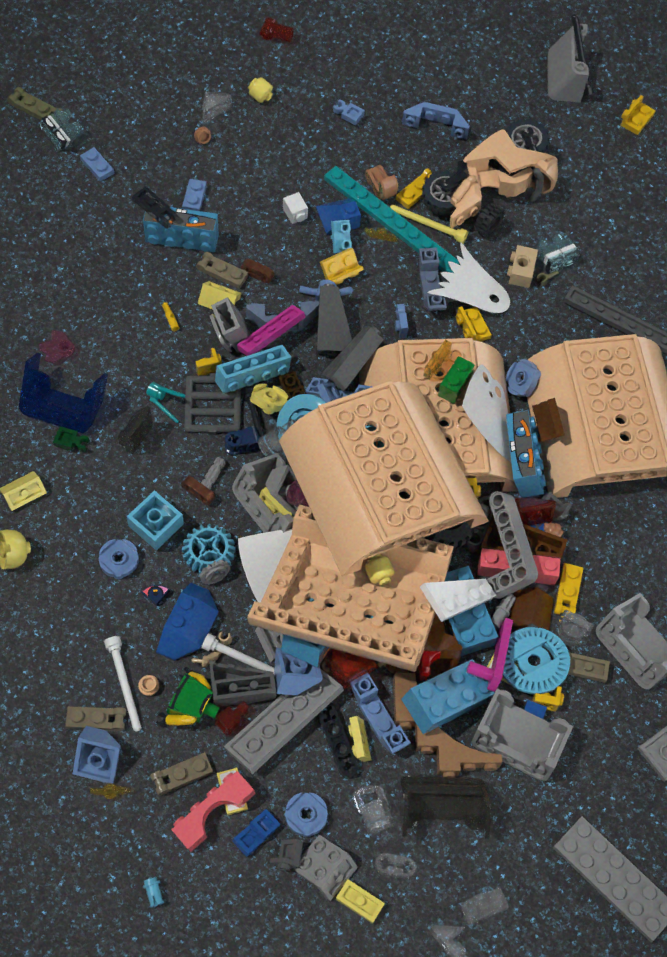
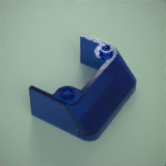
M37 352L25 362L19 400L21 413L25 416L80 433L88 431L102 405L108 374L104 373L94 382L93 388L89 389L85 393L84 399L50 389L51 379L49 375L38 371L41 353Z

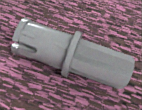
M513 594L503 597L499 606L495 607V613L491 618L495 630H499L505 618L510 615L509 611L516 600Z

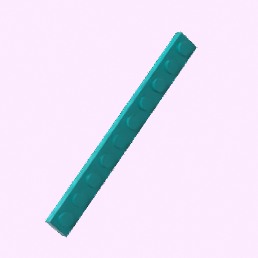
M337 166L324 175L326 182L347 198L356 201L358 207L417 253H419V249L437 248L439 258L438 269L442 272L454 273L449 266V261L461 265L450 253Z

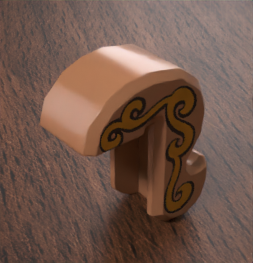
M381 165L366 170V180L368 184L372 185L378 199L385 200L396 195L398 182L395 175L388 177Z

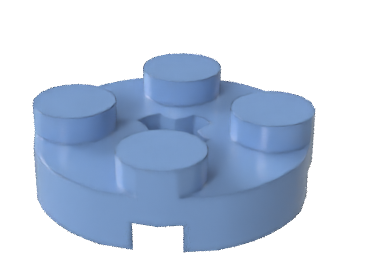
M521 359L520 362H515L510 366L506 375V381H508L509 385L507 389L511 394L519 397H529L532 394L541 376V372L537 369L535 363Z
M126 539L110 540L101 547L99 552V564L102 571L115 579H122L130 575L139 563L135 545ZM123 555L122 561L115 562L114 556Z
M310 792L298 793L289 800L286 805L285 819L291 831L303 837H310L319 833L324 828L328 813L326 804L320 796ZM311 810V818L303 819L301 811Z

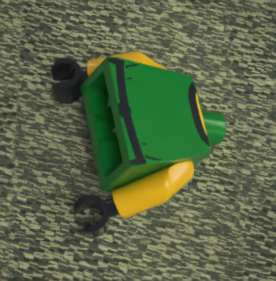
M188 667L184 668L186 673L185 675L179 674L181 682L167 708V714L169 715L163 712L158 714L163 718L160 722L156 721L159 726L165 728L168 725L181 726L190 725L195 722L199 723L203 714L215 719L220 707L210 703L213 692L203 675L191 672Z

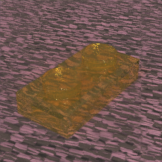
M448 340L443 342L426 364L423 376L430 380L433 374L437 375L443 361L447 362L452 355V351H450L451 342Z

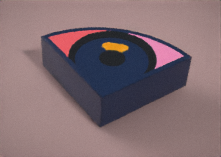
M152 585L142 590L141 593L157 606L167 596L170 589L162 585Z

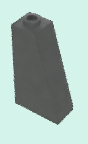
M324 284V286H320L317 354L339 355L352 341L339 287L334 284Z
M365 325L321 375L328 379L330 383H334L336 388L344 391L384 340L380 336L381 332L374 326Z

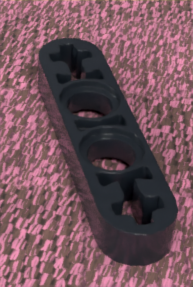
M330 703L326 706V709H331L329 717L332 720L327 721L326 714L321 712L317 717L339 773L342 777L350 779L357 774L358 763L333 703ZM330 725H336L339 728V732L336 735H331L327 728ZM344 744L347 751L344 754H338L335 751L336 745ZM348 756L351 757L347 758L348 765L354 766L351 773L348 770H343L345 768L344 759Z

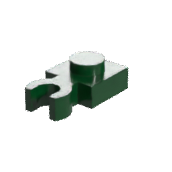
M60 426L53 445L70 451L75 446L79 451L86 452V446L81 445V443H89L90 440L89 437L84 435L78 437V431Z

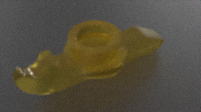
M365 228V233L371 238L397 242L398 240L394 234L387 233L385 228H377V231H374V228Z
M108 783L101 788H90L91 794H103L107 799H113L119 793L122 795L131 792L129 787L116 786L113 783Z

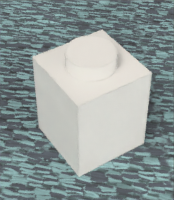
M299 192L283 198V210L291 224L307 219L308 207Z

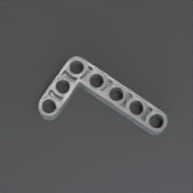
M496 491L490 496L489 502L510 568L486 580L496 594L494 598L501 599L534 583L538 578V570L514 497Z

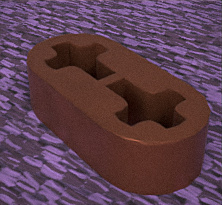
M245 259L240 267L248 272V276L264 283H270L275 275L271 268L251 259Z
M187 476L181 483L188 493L205 505H210L216 498L210 489L191 476Z

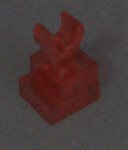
M244 701L234 711L228 706L216 715L214 724L226 737L229 736L240 724V717L248 712L249 706Z

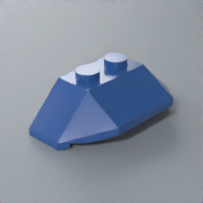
M190 583L181 592L163 628L156 651L157 654L176 661L180 657L202 648L203 642L219 613L208 589Z

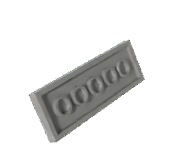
M320 669L322 674L321 682L298 695H280L224 746L226 751L253 774L344 691L342 685Z
M582 816L558 841L553 849L650 942H653L667 926V896Z

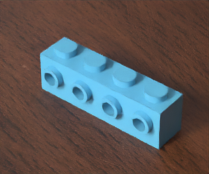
M280 345L217 365L215 382L224 394L279 375H284L289 372L291 356L285 347Z

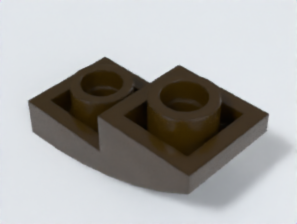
M296 371L278 376L277 379L282 390L288 395L287 401L294 396L306 394Z

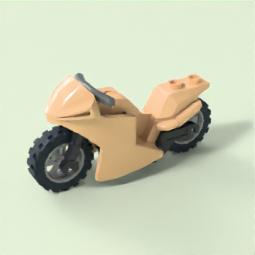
M519 119L517 122H512L510 127L506 128V131L502 129L492 134L469 154H464L463 160L457 162V172L453 171L452 173L450 170H445V172L437 171L436 174L432 173L429 178H426L422 189L424 205H427V209L429 211L432 210L434 214L438 215L439 213L441 216L449 214L450 227L454 228L479 212L482 200L480 189L483 187L497 188L498 194L505 195L507 198L510 196L515 197L525 192L527 188L532 187L534 191L529 199L531 202H535L540 193L545 194L553 190L558 178L557 158L546 154L550 140L548 129H545L542 123L539 124L537 120Z

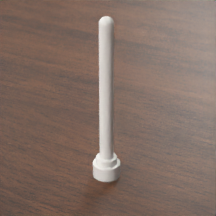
M208 633L203 642L202 649L207 651L217 650L256 669L274 672V667L219 643V640L215 639L216 636Z
M119 636L107 638L104 644L106 650L112 653L133 730L140 731L141 724L120 654L121 639Z

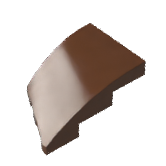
M555 398L532 405L541 442L565 435Z

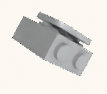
M227 297L211 305L214 314L210 315V319L222 346L229 353L233 351L232 347L240 353L241 351L238 350L237 344L247 338L250 333L242 314Z

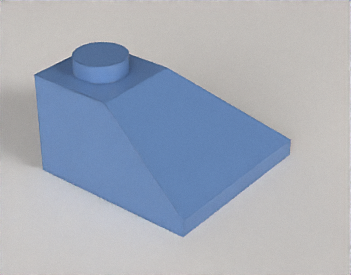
M276 648L274 680L277 694L298 695L322 681L320 666H313L281 651V648Z
M85 726L78 737L73 775L114 784L121 746L106 730Z

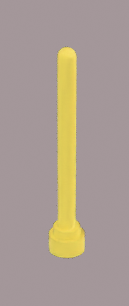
M396 205L390 206L399 215L453 236L456 242L464 244L467 239L468 231L465 229L455 230Z

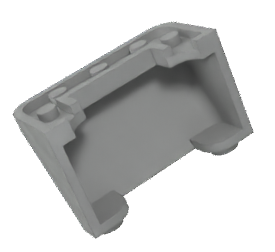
M580 24L582 41H584L588 31L587 24ZM573 26L548 52V96L556 101L581 102L589 76L588 66L584 62L575 61V57L578 58Z
M278 453L243 465L232 486L234 495L263 533L282 530L284 533L286 530L293 528V518L290 514L282 515L279 512L273 515L259 497L261 490L266 487L265 483L272 469L286 465Z
M639 593L615 607L596 627V635L637 684L643 689H650L667 676V641L645 618L650 611V606L642 594Z
M496 689L471 741L472 745L485 753L502 754V762L538 780H548L557 765L573 726L561 718L554 719L549 723L513 705L514 699L508 691Z

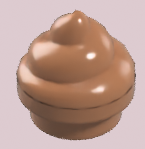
M199 127L194 133V138L198 143L206 144L211 139V132L206 127Z
M544 523L543 529L545 532L561 537L564 531L561 529L560 524Z

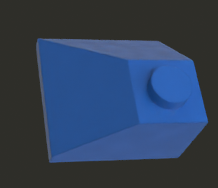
M348 198L316 206L326 235L332 234L331 221L349 220L351 230L360 228L361 214L356 201Z

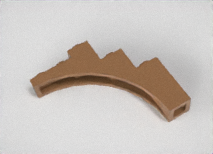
M394 674V724L396 727L400 725L402 730L415 727L416 751H421L422 754H432L433 751H436L437 776H443L444 779H454L455 776L459 775L461 768L465 771H474L476 768H484L485 771H495L501 766L502 754L485 753L471 749L452 739L439 727L422 734L401 700L412 687L417 686L416 674Z

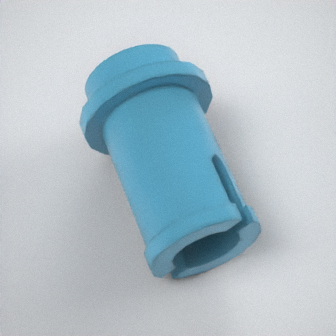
M157 877L145 880L143 889L146 888L150 908L156 907L158 904H164L158 885L160 881H157Z

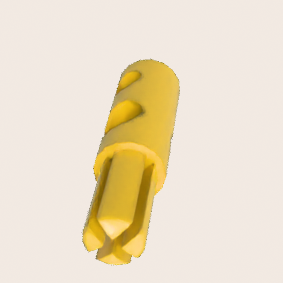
M165 302L162 304L171 330L174 332L178 331L179 325L168 303Z

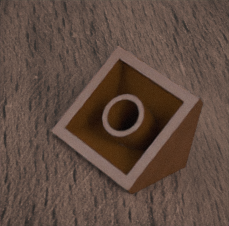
M538 587L515 591L513 596L516 597V600L512 605L510 619L513 620L512 629L519 630L526 627H535L549 631L553 597Z

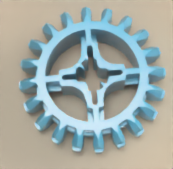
M208 524L207 528L200 525L199 531L194 528L193 534L188 533V539L183 541L185 545L182 547L183 559L187 560L186 565L188 567L192 566L193 572L199 569L200 574L203 568H206L208 564H212L214 561L223 560L231 565L230 560H234L233 553L236 552L235 542L231 539L230 533L226 534L225 528L219 531L218 525L214 528H211V524ZM219 542L225 547L223 554L218 549ZM195 546H197L198 550L200 551L198 558L193 553V549Z

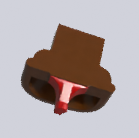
M435 614L416 671L413 672L386 664V668L393 675L395 673H415L416 679L426 681L457 667L462 646L458 644L455 637L445 634L444 621L441 622L437 614Z

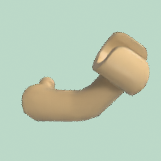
M223 632L219 633V643L226 646L232 643L230 633H228L226 639H223ZM214 650L211 654L204 655L203 659L192 658V662L202 663V667L205 668L209 665V660L216 661L221 652Z

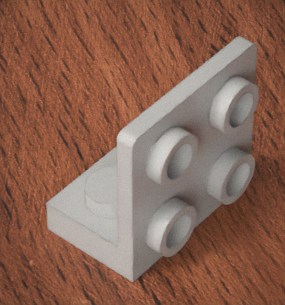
M319 835L301 856L299 867L292 869L317 886L323 896L331 901L358 867L347 852Z

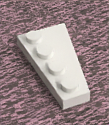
M486 579L431 582L420 586L441 622L487 602L496 596Z

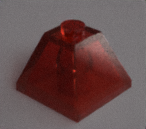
M531 497L515 499L523 524L530 526L547 522L552 523L556 501Z
M333 648L329 650L323 659L343 689L350 686L351 681L378 668L374 660Z

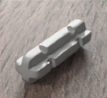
M220 457L215 459L214 465L210 467L205 475V479L201 482L208 489H211L212 484H214L221 472L220 470L225 466V460Z

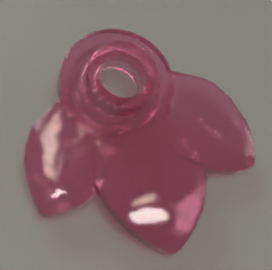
M52 330V340L38 344L40 350L46 354L45 361L57 362L62 358L72 356L75 352L74 344L68 340L65 333L58 330Z

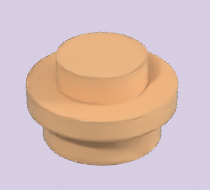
M152 675L142 677L138 684L140 692L146 696L154 695L159 689L158 679Z

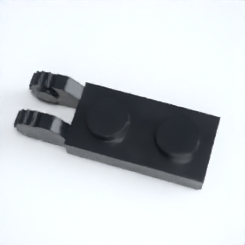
M146 186L132 196V200L156 221H159L166 229L170 228L171 224L164 215L167 214L175 223L179 220L178 215L170 206Z

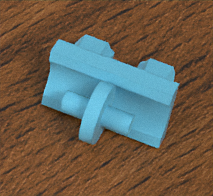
M349 220L331 221L332 235L330 237L333 241V253H340L348 248H352Z

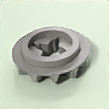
M223 560L208 564L199 575L201 581L204 584H213L221 581L230 571V565L227 561Z

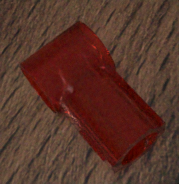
M268 17L264 20L259 34L265 40L276 38L291 42L294 28L278 24L275 19Z

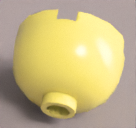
M1 530V569H14L21 566L27 559V554L31 552L30 542H26L24 535L18 531Z

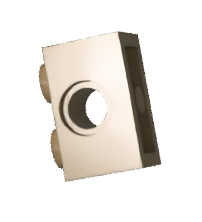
M517 245L516 252L512 251L510 262H513V265H509L507 276L510 277L509 284L530 287L538 249Z

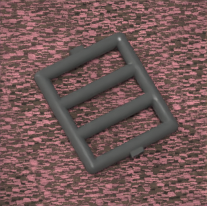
M210 373V376H187L184 430L186 432H209V435H216V432L241 430V388L224 394L223 392H193V383H216V373ZM193 399H234V408H192ZM192 416H234L233 425H192Z

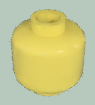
M262 77L254 78L248 86L249 95L259 103L265 100L268 102L273 96V86Z
M378 554L367 560L365 570L372 583H379L380 586L391 582L390 578L394 575L395 571L388 557Z

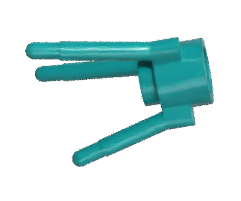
M152 382L146 392L150 396L149 401L155 403L175 423H178V419L157 400H162L166 393L185 398V394Z

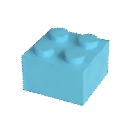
M155 490L126 516L128 526L155 550H158L184 525L183 514Z

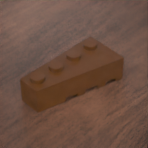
M493 515L478 555H480L482 548L504 551ZM523 524L532 555L560 558L561 560L568 541L567 539Z

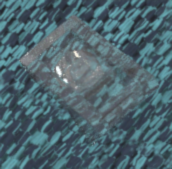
M500 887L487 893L482 892L460 904L468 925L509 909V905Z
M434 925L429 930L430 934L450 957H467L465 954L467 951L462 944L453 941L465 927Z

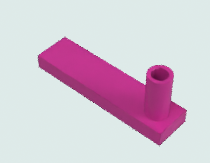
M291 305L238 343V350L246 356L258 353L306 318L305 313L296 306Z
M505 618L499 629L492 667L489 668L470 661L466 673L488 680L487 689L493 692L496 691L502 680L513 620Z

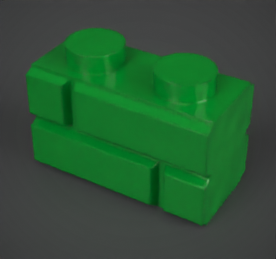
M458 356L440 384L438 396L455 404L471 378L475 365Z

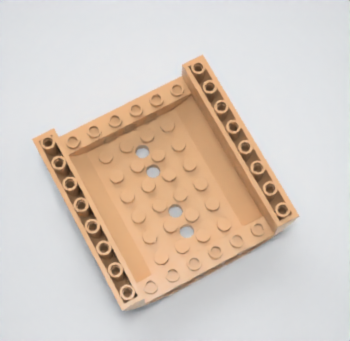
M636 334L570 340L542 350L528 359L535 363L537 369L541 372L532 394L527 397L531 417H535L532 405L555 398L565 434L564 436L541 442L540 437L538 438L542 448L540 458H542L544 464L543 472L545 480H547L548 492H551L557 498L568 497L573 486L667 476V371L661 349L657 343L650 339L639 337ZM603 369H609L612 371V374H605ZM607 385H613L616 387V390H609ZM622 418L625 423L619 424L615 419ZM620 435L628 436L629 441H623Z
M473 338L398 340L397 343L380 347L374 351L359 371L360 385L374 387L391 381L409 382L418 386L442 433L451 440L449 446L465 477L476 478L477 483L500 482L502 492L518 491L513 480L512 463L505 459L485 439L462 407L471 378L455 404L439 397L438 392L435 390L437 387H440L443 379L459 356L475 365L473 374L480 365H484L487 368L491 377L502 386L508 414H510L504 362L497 349L486 343L475 341ZM441 371L444 375L439 377L434 372ZM483 372V378L485 382L488 383V376L485 372ZM496 386V394L498 397H501V391ZM445 420L449 423V426L443 427L439 422ZM392 475L390 477L395 482L401 481L399 475Z
M389 381L319 405L318 408L307 413L291 425L279 440L342 577L361 570L364 559L467 521L471 529L489 522L422 392L415 384ZM369 424L374 425L376 430L368 431L365 426ZM381 441L385 446L378 448L374 445V442ZM392 475H399L401 481L395 482L390 477ZM407 492L410 498L402 499L399 493Z
M299 505L293 518L290 540L261 603L254 601L248 614V622L256 627L415 672L436 614L420 586L424 583L445 582L454 547L420 538L380 553L382 556L389 558L395 571L394 575L390 578L391 582L383 586L370 581L365 570L369 558L363 560L361 570L342 577L310 507ZM312 598L314 599V601L309 602L306 599ZM326 604H333L334 606L327 607ZM365 615H372L373 618H366ZM390 620V621H392L393 623H392V624H387V623H385L384 621Z

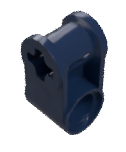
M256 427L229 432L225 436V451L232 456L257 451L262 447Z

